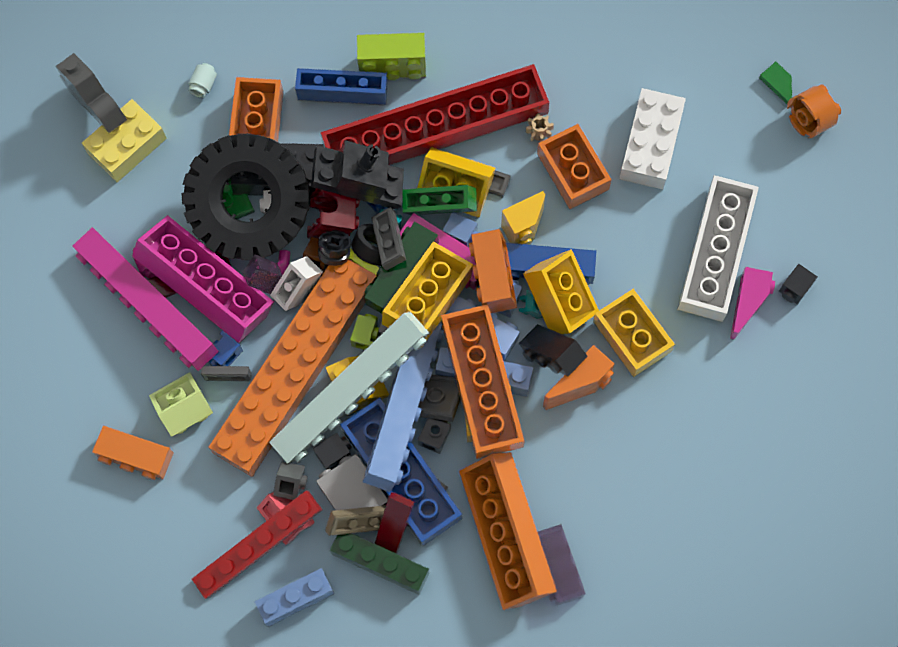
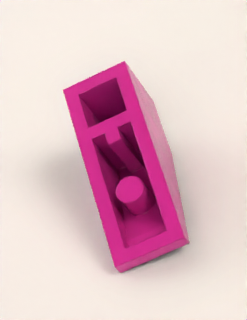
M745 266L741 274L730 335L731 339H735L765 302L768 295L773 294L775 288V281L772 280L773 272Z

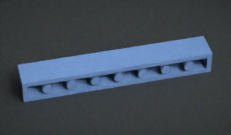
M442 320L424 346L417 351L413 349L407 354L410 358L400 367L397 366L363 483L389 492L395 484H400L403 476V471L400 470L402 463H406L409 455V450L406 449L408 442H412L416 430L412 428L413 422H417L419 419L421 408L418 405L420 401L423 402L427 392L424 384L425 381L430 380L433 372L430 364L431 361H435L439 351L435 346L437 342L441 341L444 333L441 328Z

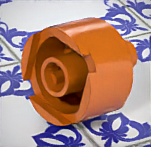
M823 84L812 86L792 97L787 104V109L791 108L792 112L789 115L792 125L802 136L809 135L808 138H813L835 126L838 121V115L841 114V107L838 103L834 102L828 93V89Z

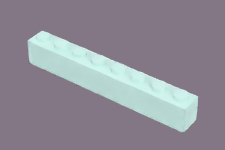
M411 312L403 313L269 443L287 463L293 461L300 462L308 455L306 450L311 445L315 447L325 439L323 434L328 429L332 431L342 422L340 418L345 413L347 415L351 414L358 407L357 402L362 397L364 399L368 398L375 391L374 386L379 381L381 383L385 382L392 375L391 370L396 365L398 367L403 365L410 358L407 355L413 349L416 351L427 342L425 337L430 333Z

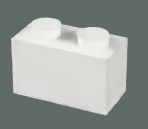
M307 256L291 262L270 296L285 311L301 305L323 271Z

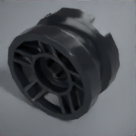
M336 230L322 233L318 242L319 260L332 266L346 263L350 258V237L346 233Z

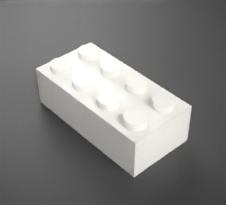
M641 89L620 180L664 189L686 98L649 89Z

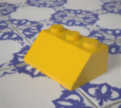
M432 147L424 158L417 188L472 186L476 188L477 211L463 213L479 218L496 168Z
M572 250L544 260L523 273L548 329L560 334H570L599 311Z

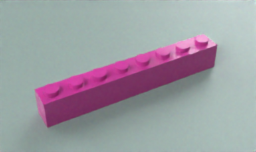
M93 227L72 245L78 252L75 257L84 266L89 263L92 266L90 269L92 274L97 279L103 277L107 281L104 285L113 294L118 292L121 295L119 300L128 309L132 306L136 310L133 314L142 323L145 321L150 323L149 330L157 338L162 335L166 339L164 344L173 353L177 350L182 355L179 359L188 368L193 366L199 371L219 352L181 312Z

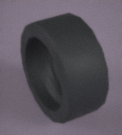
M363 224L357 229L352 240V250L364 262L381 266L378 247L367 242L371 241L377 244L373 224Z

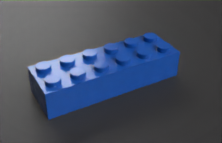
M378 398L340 424L343 433L366 466L368 465L385 409V404L381 398ZM408 442L406 449L409 450V455L406 463H402L400 470L403 471L400 484H395L390 492L386 490L384 492L388 498L391 492H394L414 501L407 525L423 547L462 520V513L412 442Z

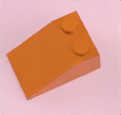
M593 345L586 352L588 357L569 377L564 375L545 395L543 408L548 410L595 393L599 388L603 390L612 381L611 377L614 375L612 371L615 363Z

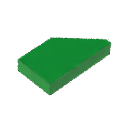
M775 61L760 74L759 79L788 104V101L792 98V76Z

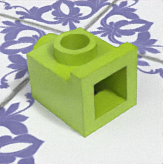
M358 314L350 339L352 347L366 350L378 338V317L371 314H365V316Z

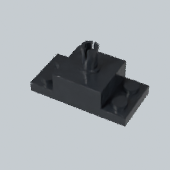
M345 140L339 151L317 145L314 150L311 187L399 210L402 206L404 169L388 165L389 152L380 150L376 145L373 148V145L364 146Z

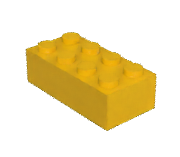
M432 242L383 310L382 325L389 328L403 313L411 312L430 333L425 337L427 341L440 323L441 315L447 313L471 279L473 264L439 244Z

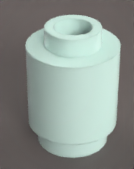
M207 63L196 65L188 83V91L192 95L204 98L206 94H209L217 76L214 67Z

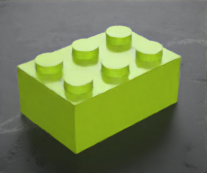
M424 33L357 35L359 71L387 73L388 80H397L399 78L420 79L421 77H426Z

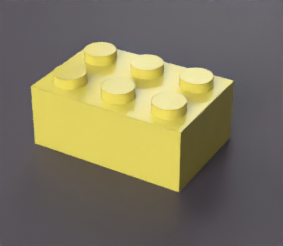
M133 99L121 108L127 121L110 133L100 126L82 142L87 154L116 182H119L167 139L162 127Z

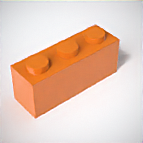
M106 426L102 427L92 451L98 457L97 461L111 465L114 462L119 464V468L124 471L133 473L134 470L142 472L143 477L155 480L156 477L164 479L174 454L169 447Z

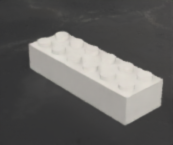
M716 175L713 176L677 310L723 322L727 315L759 187Z

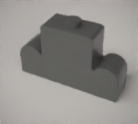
M75 53L55 66L61 74L59 75L70 93L108 133L127 121L114 99L105 92L94 73Z

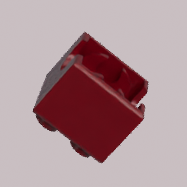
M317 188L309 195V208L319 210L320 218H317L316 223H312V226H307L308 239H311V237L319 239L322 233L331 230L344 232L348 236L354 230H357L359 216H356V208H358L360 200Z

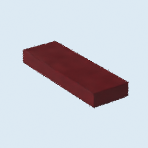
M391 492L374 544L397 554L414 501Z

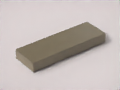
M386 505L333 510L330 513L325 531L330 536L379 530Z

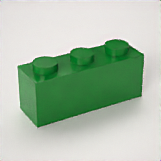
M469 185L403 189V213L426 215L477 211L476 188Z

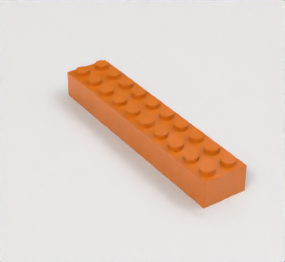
M351 260L342 265H329L209 445L208 448L213 454L253 477L272 448L269 442L287 425L365 305L364 292L370 283L373 284L377 279L375 274Z

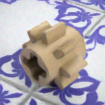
M537 113L534 119H528L529 126L526 127V133H531V141L535 139L542 142L546 137H551V130H553L554 124L548 122V115L543 117Z

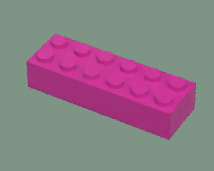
M168 215L136 242L132 256L236 342L240 343L268 316L274 301Z

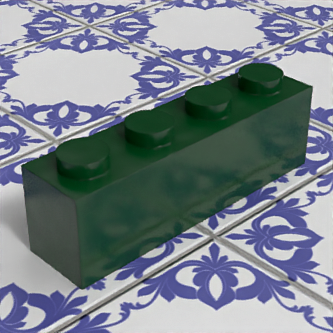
M415 221L411 227H406L401 236L406 260L387 271L381 265L376 274L377 279L365 289L364 298L366 305L381 314L432 242L439 243L438 234Z
M352 533L337 535L330 548L332 555L420 595L430 573L428 568Z

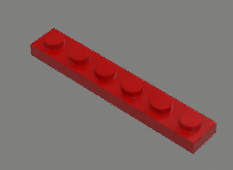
M306 490L192 578V581L203 597L208 599L322 511L321 507L311 493Z

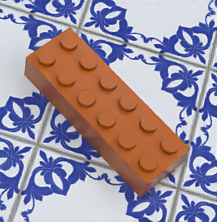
M488 304L441 315L442 327L476 459L523 448L524 438Z
M512 453L491 454L460 470L459 473L502 609L522 607L557 592Z

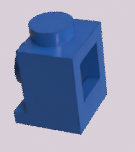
M222 330L220 332L222 338L212 343L219 352L208 362L211 366H230L243 352L241 345Z

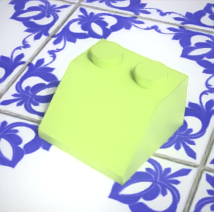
M190 372L149 395L158 416L171 437L185 432L188 427L197 422L204 421L213 413Z

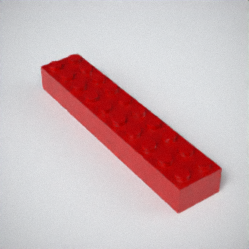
M532 64L320 133L324 147L337 151L340 150L345 140L364 146L373 145V148L376 145L380 150L389 152L388 165H392L426 154L432 147L442 149L528 121L529 118L534 119L537 113L540 116L547 115L549 112V100L536 67Z

